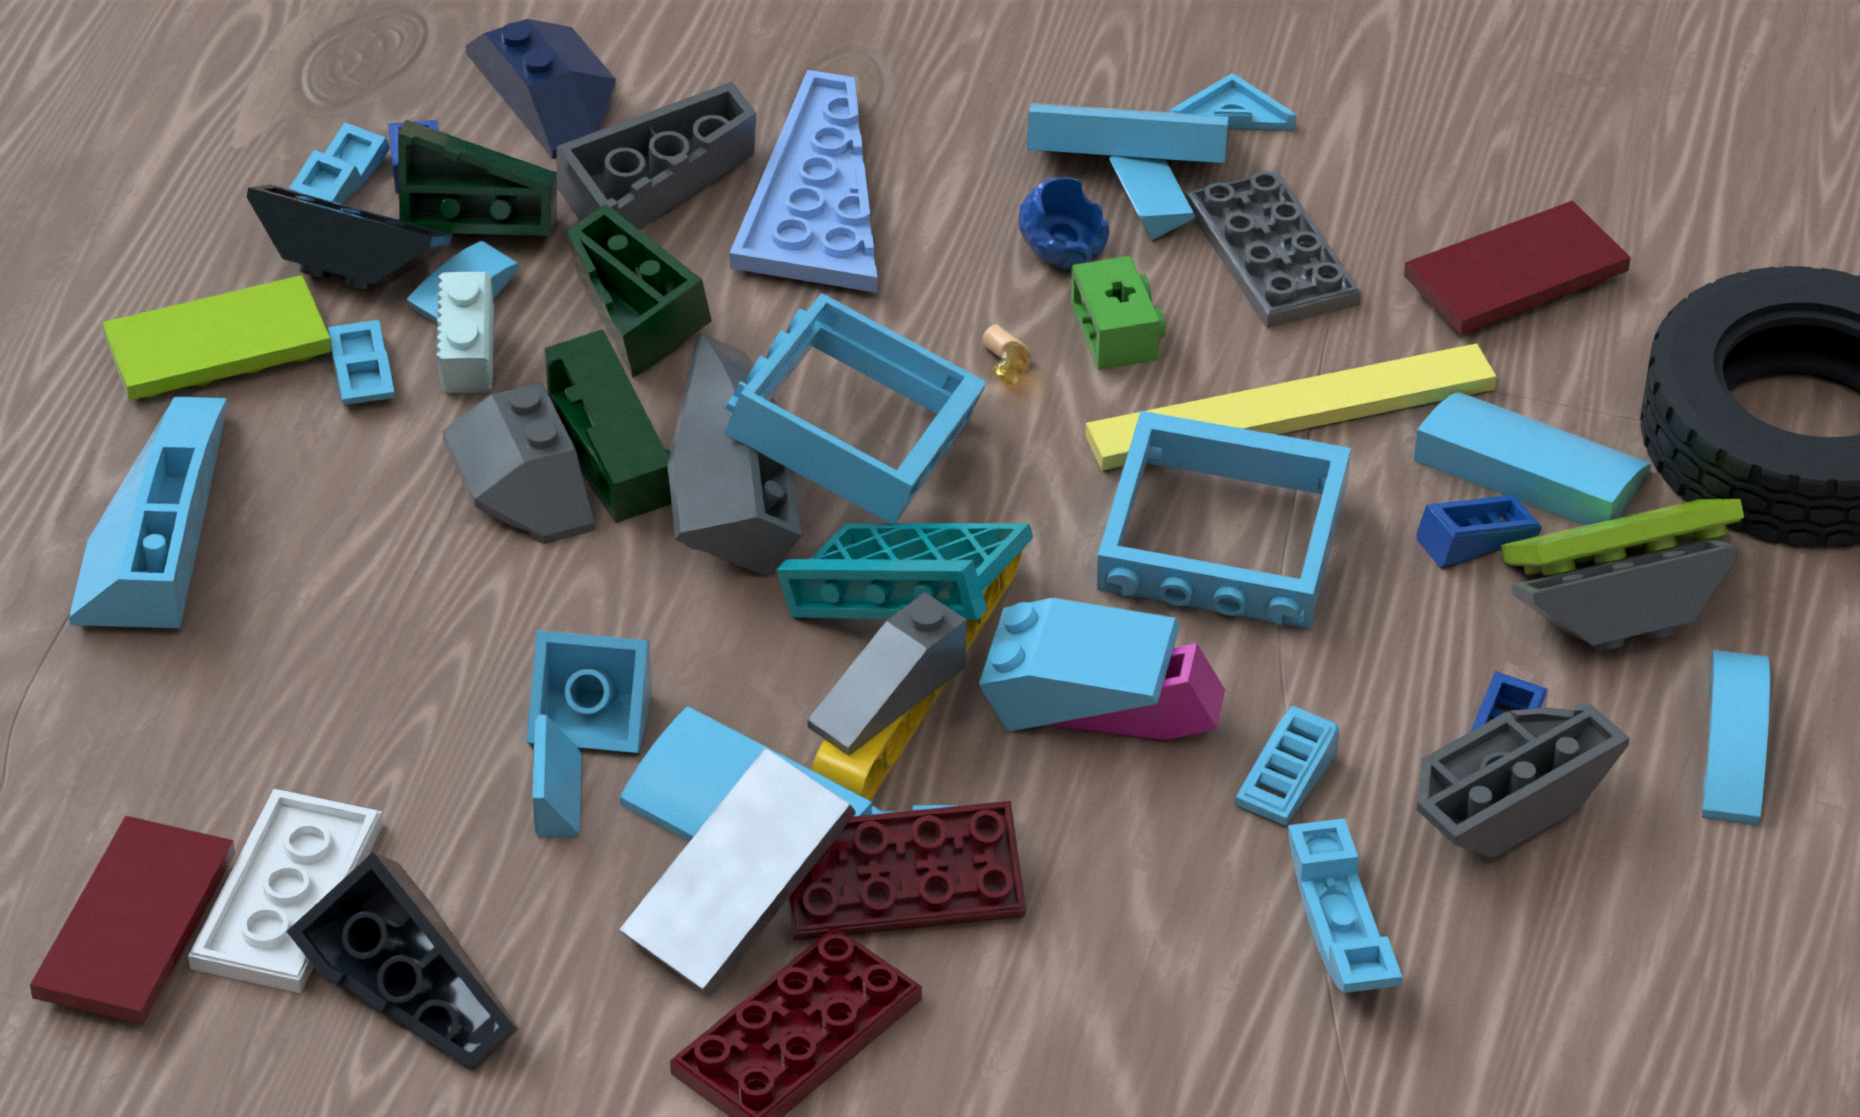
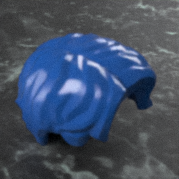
M1067 177L1047 179L1033 188L1028 196L1025 197L1023 204L1020 205L1019 230L1025 242L1040 260L1054 264L1064 270H1072V265L1091 262L1093 255H1100L1103 252L1110 233L1109 222L1103 219L1102 207L1098 203L1093 204L1085 196L1081 180Z

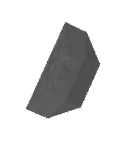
M542 382L489 395L477 401L442 431L443 440L476 508L510 526L529 531L530 537L543 544L595 531V522L575 447Z
M1714 538L1704 539L1686 545L1549 577L1511 584L1512 594L1568 635L1592 645L1593 649H1615L1625 645V638L1640 634L1645 638L1665 637L1675 633V626L1694 622L1736 559V546Z
M1591 704L1576 705L1574 710L1537 708L1507 711L1422 758L1416 810L1454 845L1494 859L1579 810L1626 750L1630 738Z

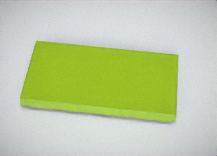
M303 275L102 322L105 340L129 401L139 398H154L164 392L193 385L204 386L214 380L243 373L253 374L267 367L292 361H307L314 356L332 352L330 336Z
M1699 499L1502 544L1501 549L1504 563L1524 566L1525 574L1543 572V575H1551L1576 569L1575 563L1593 560L1594 563H1604L1627 557L1626 551L1644 549L1645 552L1657 551L1677 546L1676 540L1695 537V540H1703L1728 534L1726 524L1739 522L1741 518H1744L1740 499Z

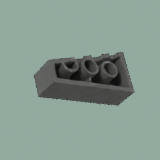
M729 82L557 146V189L580 221L607 204L640 230L754 155L756 112L735 84Z

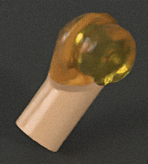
M998 324L990 326L983 334L982 344L1001 358L993 366L992 372L1007 386H1013L1021 374L1025 376L1028 373L1031 354L1023 342Z

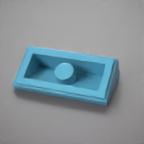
M1128 156L1109 157L1151 241L1196 218L1165 159Z
M547 714L538 715V719H535L533 768L535 833H538V837H574L580 833L582 755L578 747Z

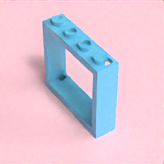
M821 293L807 311L800 308L797 310L790 322L787 333L781 330L776 336L768 351L767 358L762 355L758 358L749 373L746 384L742 381L738 383L734 395L726 404L725 409L730 411L732 415L724 434L886 522L895 525L970 421L987 382ZM812 347L938 414L897 470L769 402Z
M1140 411L1098 552L1097 590L1119 593L1121 596H1135L1162 601L1174 606H1190L1217 611L1229 616L1238 615L1271 621L1279 625L1287 624L1311 629L1348 486L1351 448ZM1146 463L1321 494L1322 497L1301 578H1292L1123 547L1122 544Z

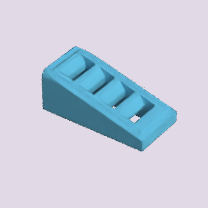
M1291 706L1278 723L1236 795L1235 805L1286 826L1336 757L1339 726L1327 719ZM1287 752H1289V753H1291V754H1294V755H1296V756H1298V757H1301V758L1305 759L1306 761L1301 760V759H1299V758H1297V757H1294V756H1292V755H1289V754H1287ZM1274 770H1277V771H1279V772H1281V773H1284V774L1289 775V776H1291V777H1293V778H1296V779H1295V780H1294V779H1291V778H1289V777H1287V776H1284V775H1282V774H1280V773L1275 772ZM1263 785H1265L1269 788L1286 794L1285 799L1281 798L1265 790H1262L1261 788L1263 787Z

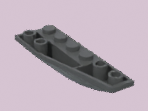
M701 334L696 340L667 464L675 540L684 543L692 549L702 550L729 561L736 567L746 568L767 577L802 537L794 471L724 434L732 415L730 411L725 409L726 404L734 395L738 383L742 381L746 384L754 364L745 352ZM773 397L769 402L776 405V402Z

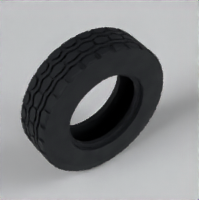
M1774 266L1731 274L1719 278L1713 283L1709 282L1691 292L1688 298H1683L1667 314V317L1662 320L1654 335V341L1651 346L1640 427L1644 446L1647 448V453L1658 473H1662V478L1679 496L1682 495L1686 502L1699 499H1740L1744 518H1741L1739 522L1726 524V526L1739 532L1749 533L1750 536L1772 542H1784L1787 545L1806 547L1824 546L1829 548L1860 544V434L1843 437H1818L1782 430L1749 414L1736 402L1729 390L1743 381L1773 373H1801L1821 376L1841 382L1860 391V275L1855 276L1848 274V272L1826 268L1818 269L1806 266L1775 268Z

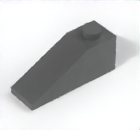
M926 592L920 595L883 624L807 719L808 728L846 755H851L965 668L966 619Z

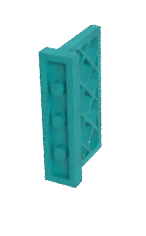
M845 523L810 559H786L776 571L791 617L889 619L926 592L966 620H977L987 610L982 592L1033 539V534L1029 523H896L895 525L890 523Z

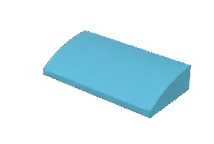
M1031 103L1028 115L1027 150L1225 163L1229 117Z
M1461 392L1454 393L1444 399L1417 429L1414 461L1500 494L1506 496L1515 495L1521 502L1582 525L1619 518L1651 469V463Z
M687 706L666 728L640 762L620 795V805L690 842L761 752L767 747ZM769 749L850 803L856 811L854 816L872 815L871 801Z

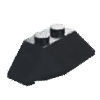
M272 184L248 187L247 199L281 258L300 264L299 271L304 274L329 277L330 273L345 276V284L364 290H374L376 284L395 281L451 244V233L412 224Z

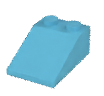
M1057 598L1017 603L1003 609L979 686L1008 732L1158 704L1180 625L1174 617Z

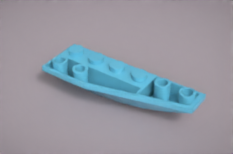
M173 398L87 541L69 616L70 625L181 628L226 417L227 398Z

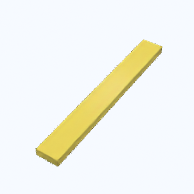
M1475 343L1156 408L1146 412L1278 435L1443 401L1448 396L1457 392L1472 395L1495 390L1497 376L1480 347ZM1140 412L1086 423L1085 437L1102 471L1125 465Z

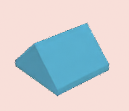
M536 630L526 743H534L535 719H538V715L547 714L579 748L639 753L652 699L650 640Z

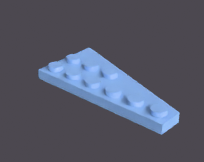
M807 70L730 251L731 269L877 293V270L874 260V243L870 225V208L865 165L863 164L862 139L859 129V113L854 77Z

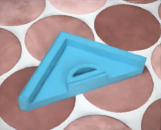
M1234 73L1229 74L1169 110L1170 113L1228 116V129L1291 131L1296 128L1297 114Z

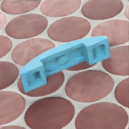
M1713 650L1709 689L1711 704L1708 754L1704 775L1702 818L1759 825L1769 725V657Z
M1345 818L1288 825L1291 854L1305 912L1322 961L1335 985L1343 993L1402 986V974L1388 936L1380 937L1357 874L1359 856Z

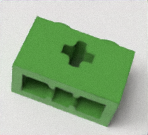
M1125 256L1072 265L1070 304L1098 370L1158 360L1159 338H1164L1166 334L1164 315L1160 307L1154 308L1151 302L1149 280L1145 274L1139 275L1132 257Z

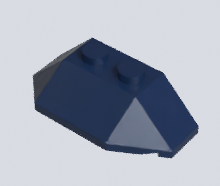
M525 19L483 33L465 46L468 57L552 159L557 158V146L600 130L616 90V78L572 27Z

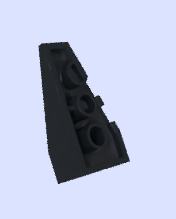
M372 852L286 931L321 976L343 987L364 1000L371 1007L398 1021L418 1036L472 1069H476L519 1029L435 907L398 862L375 852Z

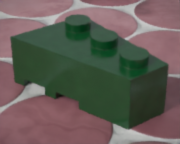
M405 120L398 132L399 220L438 231L457 234L552 235L557 222V172Z
M607 204L566 231L577 274L633 378L712 322L703 280Z
M601 329L546 347L548 395L575 447L581 473L615 523L671 505L667 466L670 451L664 449L604 330Z

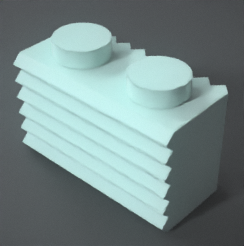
M443 272L438 276V336L436 337V359L440 389L446 394L488 393L492 390L494 304L491 274L487 272Z

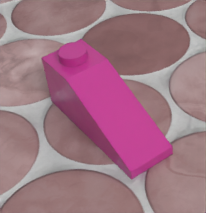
M1193 643L1173 648L1158 704L1048 725L1160 740L1198 735L1217 729L1225 689L1199 645Z

